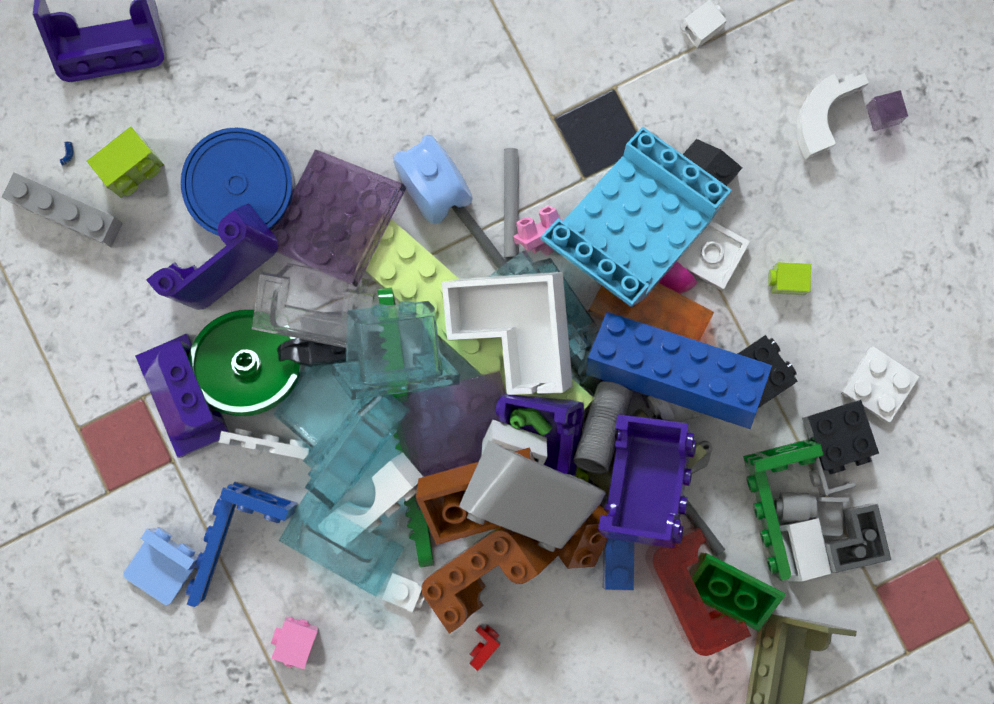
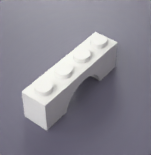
M402 452L390 460L372 477L376 492L372 507H359L347 501L324 519L318 527L339 552L346 546L353 549L364 539L361 535L364 531L367 530L370 534L383 523L379 519L384 514L387 517L391 516L401 507L398 502L402 498L408 501L417 493L418 478L423 476Z

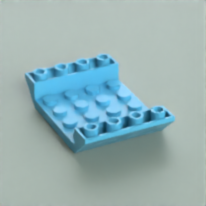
M642 127L626 144L624 154L573 211L563 221L558 218L541 236L540 240L632 307L647 297L706 229L732 190L649 130Z

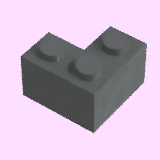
M865 504L843 509L849 537L825 542L831 572L837 573L892 560L878 504Z

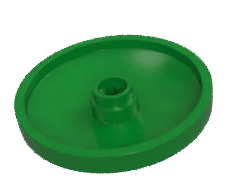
M237 310L217 317L200 331L191 346L188 359L208 406L227 415L253 416L276 407L289 396L298 382L302 365L290 360L279 362L278 346L285 341L296 338L285 322L267 312Z

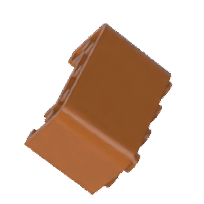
M500 527L494 529L426 578L422 584V593L450 634L463 625L466 619L484 606L479 596L486 585L480 577L499 565L511 582L524 584L540 574L559 556L557 551H549L539 546L538 540Z

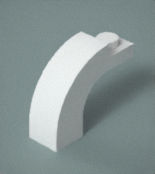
M854 73L841 78L839 82L836 75L833 74L822 80L808 95L800 108L796 123L797 140L805 160L827 152L836 145L827 121L829 107L835 101L862 91L869 83L865 73L856 77Z

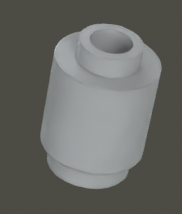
M780 493L779 498L774 500L776 514L779 515L781 521H808L810 518H816L817 500L815 496H809L808 493Z

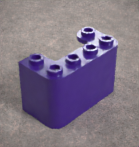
M618 414L615 428L619 430L618 441L615 442L616 456L608 504L605 503L604 508L608 515H601L599 531L604 538L675 548L676 543L681 544L683 537L680 515H685L687 510L688 497L683 496L685 486H690L692 469L688 468L689 457L694 458L696 440H694V433L690 432L688 423Z

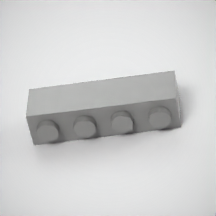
M14 172L2 195L3 199L108 247H112L123 224L114 216Z

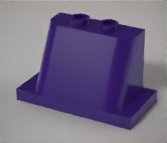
M188 334L135 355L177 458L218 442L221 431L230 433L222 413L219 411L211 413L188 359L192 346V341Z

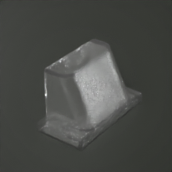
M288 263L277 275L266 272L260 274L252 329L364 352L375 294L367 293L369 279Z

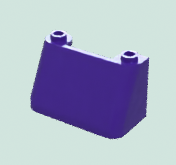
M248 203L234 209L219 222L218 234L226 246L199 268L195 265L189 268H182L174 262L167 268L156 271L146 280L159 295L196 310H203L273 257L278 250V240Z
M502 395L496 405V415L499 416V420L511 425L510 415L515 409H537L552 426V429L543 436L547 438V458L543 465L576 477L577 465L574 463L573 458L582 432L583 402L523 395ZM532 425L520 427V429L540 435Z

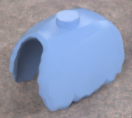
M425 135L422 137V142L407 151H399L394 155L393 163L401 182L423 217L429 223L439 224L448 215L449 208L454 205L460 208L471 204L473 197L466 181L448 153L432 135Z

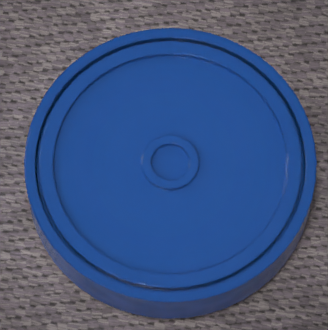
M226 128L207 135L192 148L182 168L181 193L188 212L201 227L218 236L219 222L234 209L248 203L270 230L274 229L288 213L294 197V174L285 153L271 139L251 129Z

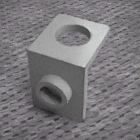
M815 457L816 462L810 464L812 468L809 471L812 485L818 488L820 495H828L856 486L855 482H848L828 488L819 457Z
M816 497L817 515L814 519L819 518L822 535L841 536L843 534V502H849V498Z

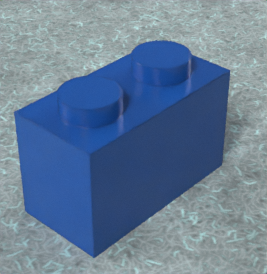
M608 538L603 549V588L605 590H634L635 542Z

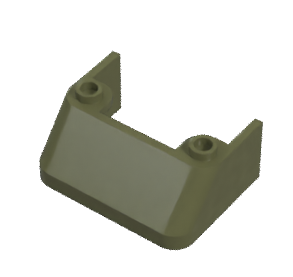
M771 614L759 632L757 631L745 704H802L811 650H826L831 643L832 634L856 637L857 631L820 622Z

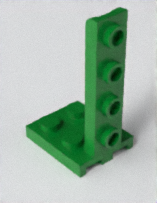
M807 439L743 456L745 467L748 468L750 476L746 477L747 485L750 492L755 493L757 503L753 504L757 520L762 521L764 529L760 531L761 540L764 547H768L770 557L767 558L770 573L775 574L781 581L791 577V570L766 470L771 469V472H780L787 470L788 464L798 462L799 465H807L816 462L815 457L823 456L821 444Z

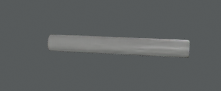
M506 148L504 149V258L515 259L518 258V245L515 244L513 236L518 234L516 225L518 221V149Z

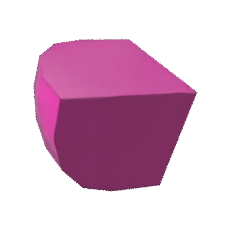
M676 262L656 287L667 293L680 294L692 289L697 284V281L685 267Z

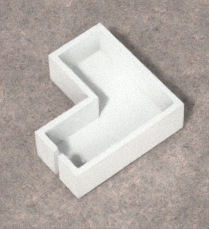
M563 272L464 278L442 282L447 340L502 337L507 395L532 394L536 391L537 394L563 393L573 387Z

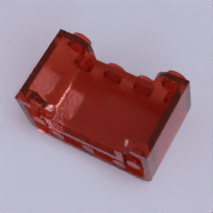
M689 527L683 530L681 544L676 543L675 548L652 545L646 551L645 559L682 640L697 654L709 656L750 637L751 634L744 621L737 623L735 619L716 609L707 612L687 570V567L699 562L698 549L707 541L700 528Z

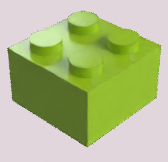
M131 126L86 161L106 187L120 198L132 195L137 191L138 185L146 178L151 179L160 172V167L164 165L146 141Z

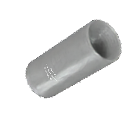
M605 381L598 384L573 458L574 463L580 468L593 473H606L608 471L615 451V442L618 441L619 430L615 429L618 414L627 415L632 393L629 389L614 382Z

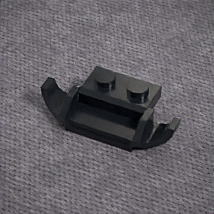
M356 312L301 316L300 324L303 337L285 341L277 348L279 362L290 360L308 367L353 361L366 362L376 357L380 352L386 351V349L380 348V344L385 342V338L378 336L379 331L360 332Z

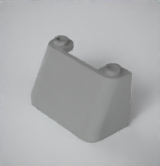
M488 440L459 507L467 511V518L483 525L485 520L538 540L539 546L554 552L555 548H563L600 505L605 492L580 478L554 470Z

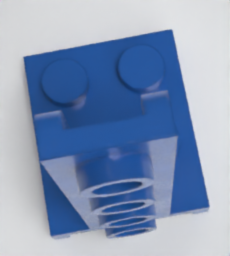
M234 482L233 485L229 484L227 488L223 487L220 498L216 501L212 513L216 516L214 524L207 528L204 536V542H207L204 553L200 552L195 563V568L198 569L196 578L191 579L186 590V595L189 596L187 605L196 607L207 596L236 505L237 509L242 512L253 514L256 511L265 514L264 519L280 523L281 520L285 521L295 514L298 503L238 482Z

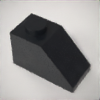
M698 139L683 153L686 158L726 186L732 182L743 168L721 149Z

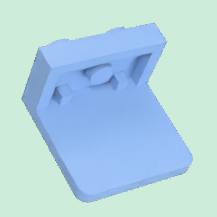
M158 527L157 529H146L140 538L144 543L124 571V578L162 604L168 605L173 602L195 569L198 557L194 555L195 550L184 543L177 544L171 540L172 535Z

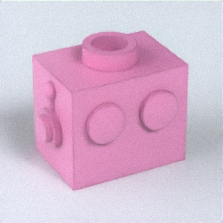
M286 616L282 629L277 627L275 629L271 644L276 645L271 659L283 662L285 666L290 668L295 666L304 669L318 627L309 624V621L305 619L296 620Z

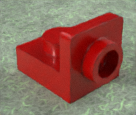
M479 624L475 629L487 642L483 644L480 641L469 653L473 657L469 664L477 671L501 644L497 640L500 635L488 624L485 627Z

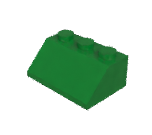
M708 553L699 554L689 569L682 593L758 632L785 597L784 592Z

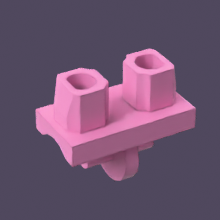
M546 206L539 210L541 222L536 225L530 217L516 222L518 234L513 236L515 244H521L527 251L532 250L533 253L540 250L547 256L553 253L554 249L540 240L547 229L560 218L557 210L551 206Z

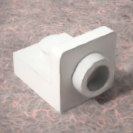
M394 572L382 600L405 608L411 613L414 612L415 607L421 609L425 599L421 583Z

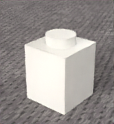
M708 0L683 20L681 29L693 44L699 48L723 29L727 21L725 19L726 15L719 5H714L711 0Z

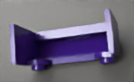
M34 0L32 13L55 73L63 81L76 82L159 66L164 60V44L155 0H133L129 10L131 19L83 28L78 27L76 19L71 14L66 12L50 13L46 0Z

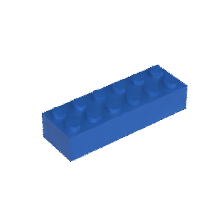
M606 312L588 356L586 375L607 382H614L627 389L751 430L772 365Z

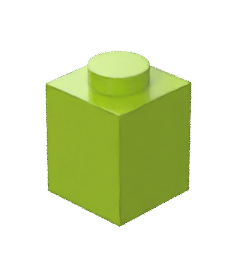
M776 263L773 266V270L770 269L768 273V286H772V294L806 295L811 292L812 264Z

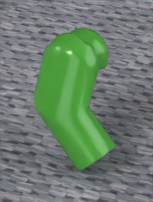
M517 408L510 415V424L516 429H520V427L525 425H532L541 436L546 435L552 429L551 424L537 409Z

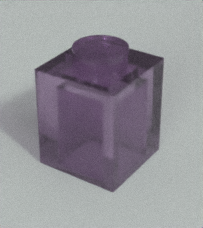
M901 90L876 96L866 105L873 131L899 125L908 117Z

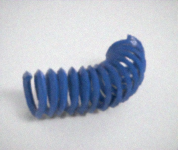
M64 142L66 155L60 159L62 166L64 163L67 164L66 162L69 163L73 157L72 142Z

